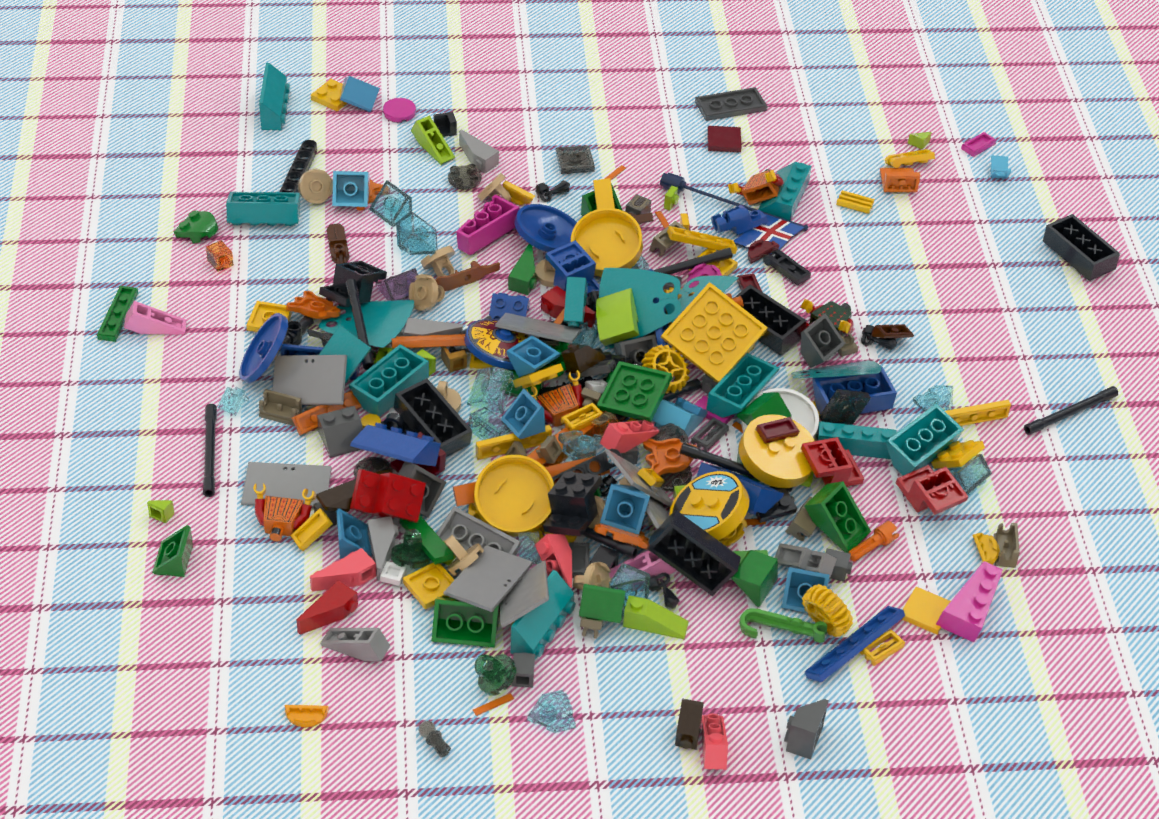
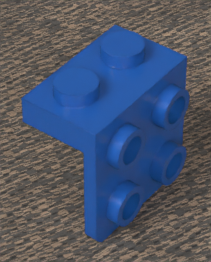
M493 293L489 316L496 320H499L505 313L526 317L527 311L530 309L529 298L522 295L510 296L506 293Z

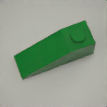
M528 244L508 276V290L529 295L537 284L533 247L531 244Z

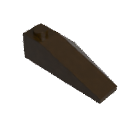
M384 470V471H377V472H374V473L384 474V473H389V472L392 473V471H391V470ZM356 479L316 494L317 500L325 510L336 511L340 508L345 512H349Z

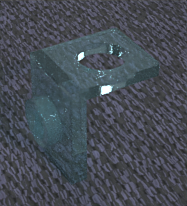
M539 532L518 533L519 541L521 542L519 557L532 561L533 564L541 563L542 560L535 547V544L539 541Z

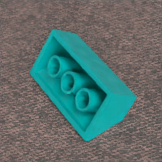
M270 63L265 65L259 101L261 130L282 131V124L286 122V103H289L290 83H287V77Z
M794 162L778 170L776 174L783 179V185L779 187L778 196L762 201L759 210L791 221L808 186L812 166Z
M230 192L226 202L227 223H232V225H241L242 223L259 225L260 223H267L270 226L277 224L293 226L298 224L300 193Z
M400 344L351 382L349 388L365 411L381 417L394 406L396 393L429 378V361Z
M746 353L738 364L708 393L706 410L722 418L741 412L779 371V367Z
M936 403L886 441L893 467L904 476L926 466L937 457V454L947 450L951 443L956 442L964 429Z
M819 421L816 441L838 437L844 450L849 449L851 455L891 459L886 441L895 435L897 430Z
M553 570L547 577L549 600L518 618L512 624L511 654L529 653L535 654V659L541 657L545 645L553 640L556 630L563 626L566 616L574 611L576 605L574 602V592L557 571Z

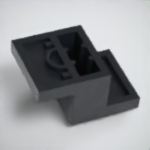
M363 261L336 264L333 285L320 287L319 294L326 297L328 301L339 303L342 307H350L351 303L345 282L348 279H355L359 291L360 305H362V303L370 302L373 283L386 279L387 272Z
M573 471L564 472L548 493L552 515L543 525L544 532L581 537L598 514L594 493L602 484L601 475L575 473Z

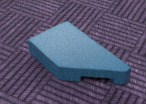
M681 397L677 398L675 402L681 408L697 416L705 418L707 415V410Z

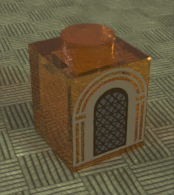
M222 240L206 246L207 261L217 272L234 265L232 251Z
M607 411L591 421L598 437L601 439L609 423L619 422L616 415Z

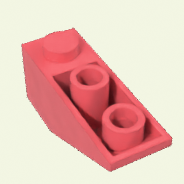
M647 420L609 423L600 444L608 450L616 449L620 453H626L658 434L659 430L654 427L652 422Z
M546 534L535 544L541 561L546 562L547 575L549 576L553 570L557 571L568 586L572 588V550L564 534Z
M362 548L351 552L348 556L333 562L326 568L316 571L311 575L312 592L328 590L337 581L348 587L360 586L376 577V563Z
M714 713L702 715L704 769L727 770L728 742L724 718Z

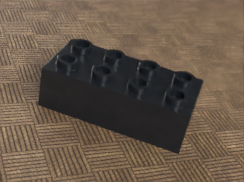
M1071 214L1046 225L1043 242L1087 280L1091 281L1116 269L1120 253L1075 215Z
M749 285L735 296H741L744 304L742 308L768 327L759 341L782 355L801 339V332L806 329V320L752 285Z
M428 378L395 394L394 409L404 419L413 432H421L426 436L434 437L433 441L441 443L440 448L446 453V457L470 445L472 429Z
M677 510L651 535L647 547L649 551L711 596L738 571L741 559L739 555Z

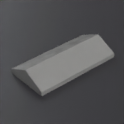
M453 506L436 533L442 541L453 535L465 551L479 543L482 548L487 545L516 556L521 545L519 540Z

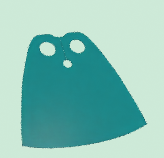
M604 268L600 282L599 298L629 288L633 292L638 317L639 336L623 341L645 336L670 323L680 315L681 302L678 300V293L681 290L678 278L642 269ZM668 282L674 284V290L671 293L663 291V286ZM654 298H659L658 303H653ZM673 304L675 306L674 312L672 314H665V305ZM614 344L604 346L605 350L613 348Z
M414 300L362 303L361 309L369 345L380 348L387 346L392 341L391 338H395L407 323L408 317H410L413 311ZM351 305L350 307L336 306L339 309L346 310V312L336 318L324 319L319 324L320 329L332 334L341 325L358 338ZM349 317L352 318L350 321H346V320H345L346 318H349ZM330 321H336L338 323L334 327L326 326V323Z
M867 360L801 370L791 374L795 375L792 376L793 378L876 374L881 371V366L874 361Z

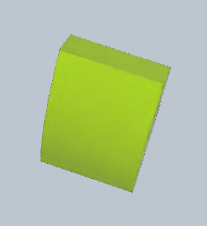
M631 288L596 300L598 334L600 342L604 346L639 336L638 317Z

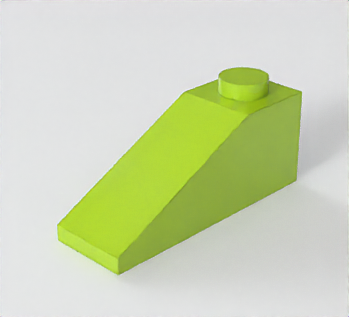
M430 115L414 123L411 132L417 142L440 165L455 159L453 152Z
M628 596L624 610L623 627L685 639L688 620L649 599Z

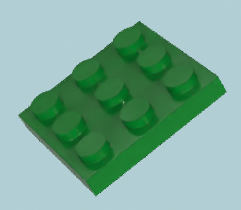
M619 361L597 403V407L601 411L651 422L673 378L672 373Z

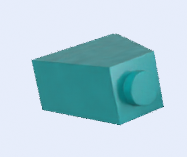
M567 277L564 322L569 327L584 325L588 291L586 278Z

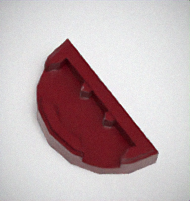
M763 239L754 241L749 246L747 253L750 264L779 249V244L775 241H763Z

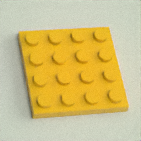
M709 282L665 330L661 338L715 382L719 383L763 336L768 327Z

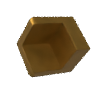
M441 347V359L450 373L467 368V353L465 350L450 353L447 347Z

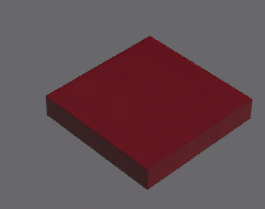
M707 126L708 151L741 152V127Z

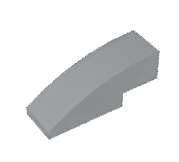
M779 543L775 555L779 565L830 574L829 578L832 575L837 558L827 553Z

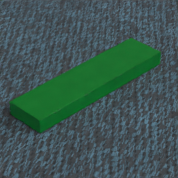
M119 286L97 333L98 340L116 342L125 323V315L138 295V288Z
M420 514L416 523L399 519L400 525L435 565L454 559V553Z

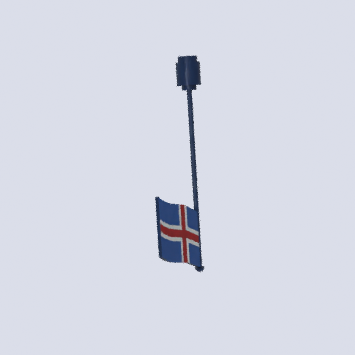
M663 173L660 180V186L663 189L669 190L671 186L678 187V194L687 189L735 206L742 205L686 186L684 177L672 173ZM743 205V206H744L746 209H748L749 211L757 210V209H754V208H751V207H748V206ZM763 212L767 216L768 222L744 232L734 242L735 245L749 249V246L754 241L760 239L769 242L775 241L779 244V250H781L795 235L803 230L807 231L808 225L804 226Z

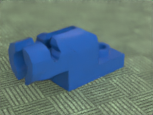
M739 205L730 210L723 211L722 217L719 213L712 216L711 222L715 231L718 230V233L732 230L739 235L767 223L768 219L759 209L749 213L748 209L743 205Z

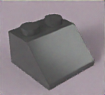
M826 313L801 332L800 353L810 368L825 362L846 344Z
M655 335L614 343L616 355H624L626 358L633 359V364L638 366L643 365L641 361L645 353L651 348L657 347Z
M355 406L317 415L318 432L330 458L362 450L350 446L353 439L363 430L361 419Z
M405 461L398 475L426 483L420 514L429 518L446 481L416 464Z
M823 699L797 708L794 717H789L786 726L787 732L784 738V742H787V752L811 760L824 726L829 700Z

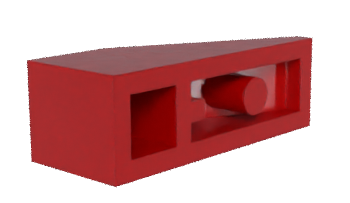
M555 286L541 295V310L551 317L557 318L565 308L566 292L560 287ZM586 306L584 326L593 328L595 326L596 312Z
M337 581L296 619L297 633L301 635L345 619L358 607L357 592Z

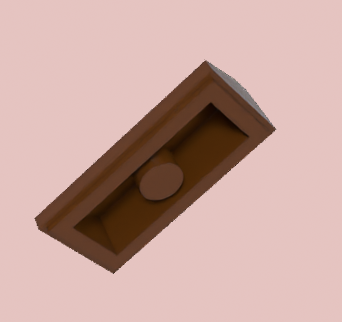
M905 324L875 325L871 336L879 338L914 337V334Z

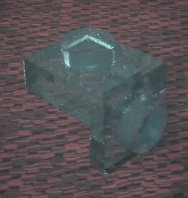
M227 387L217 407L236 416L243 401L248 402L250 398L245 395L246 391L241 388L235 387L232 389Z

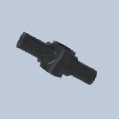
M304 316L299 322L289 321L283 344H301L302 335L314 324L313 318Z

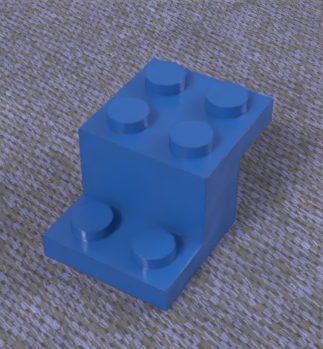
M576 240L546 253V260L555 269L554 286H558L566 292L567 277H581L587 280V294L592 291H599L600 285L594 279L596 263Z

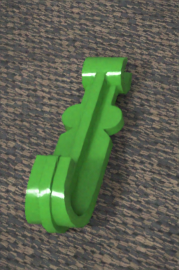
M757 608L745 610L739 621L742 633L755 639L758 636L757 629L748 626V622H757L788 630L794 634L811 636L818 643H823L827 634V624L825 622L819 621L813 624L802 621L799 618H790Z

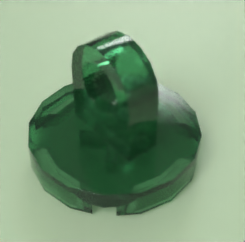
M417 529L405 531L403 543L395 545L391 549V560L398 566L405 567V565H410V568L417 569L430 564L431 559L422 550V537Z
M486 654L480 655L475 661V671L479 675L478 685L480 689L490 696L500 694L499 691L502 689L506 690L516 675L515 661L505 654L495 657Z

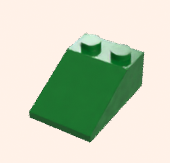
M844 481L826 484L804 505L813 523L846 553L856 547L871 532Z

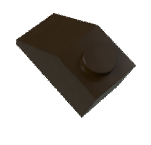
M578 343L568 345V349L561 352L567 373H576V370L582 373L606 359L605 355L588 345H579Z
M682 698L675 746L697 750L704 702Z

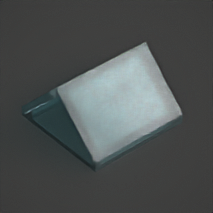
M386 180L369 210L394 227L412 217V197L389 180Z
M622 563L609 582V588L626 591L624 609L629 595L648 599L650 574Z

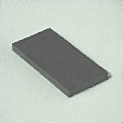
M756 87L695 97V103L705 121L767 111L768 107Z

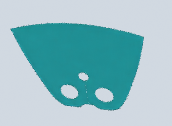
M699 276L691 279L678 293L682 295L678 299L681 302V313L709 282L724 293L739 277ZM699 281L697 286L689 288L692 282ZM673 304L665 305L667 313L672 314L675 306Z

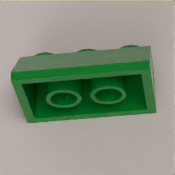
M437 597L435 599L431 642L495 648L500 604L493 612L458 599Z

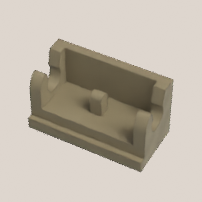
M674 221L672 224L669 225L685 229L677 221ZM668 227L653 238L649 249L653 253L658 248L660 250L659 257L663 256L665 251L677 242L670 240L667 233Z
M265 389L263 392L264 400L259 401V417L295 426L292 417L302 413L301 398Z
M811 496L801 506L785 531L800 541H804L805 537L799 532L810 537L817 527L804 507L812 499Z
M1003 523L998 525L997 532L993 536L1000 549L995 566L1016 568L1020 554L1018 523H1011L1008 530H1003Z

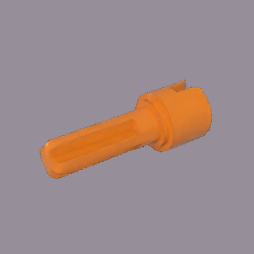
M886 521L874 529V535L848 552L851 554V561L855 562L879 545L886 546L899 537L898 533L892 535L897 529L895 524L891 521Z

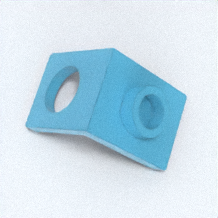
M992 155L990 178L1007 179L1011 173V169H1008V156Z

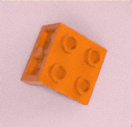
M880 168L884 192H918L920 172H914L913 168Z

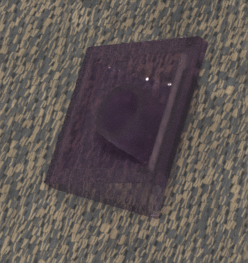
M416 268L376 282L375 285L388 301L409 300V287L411 282H415L417 279L415 277L418 273Z

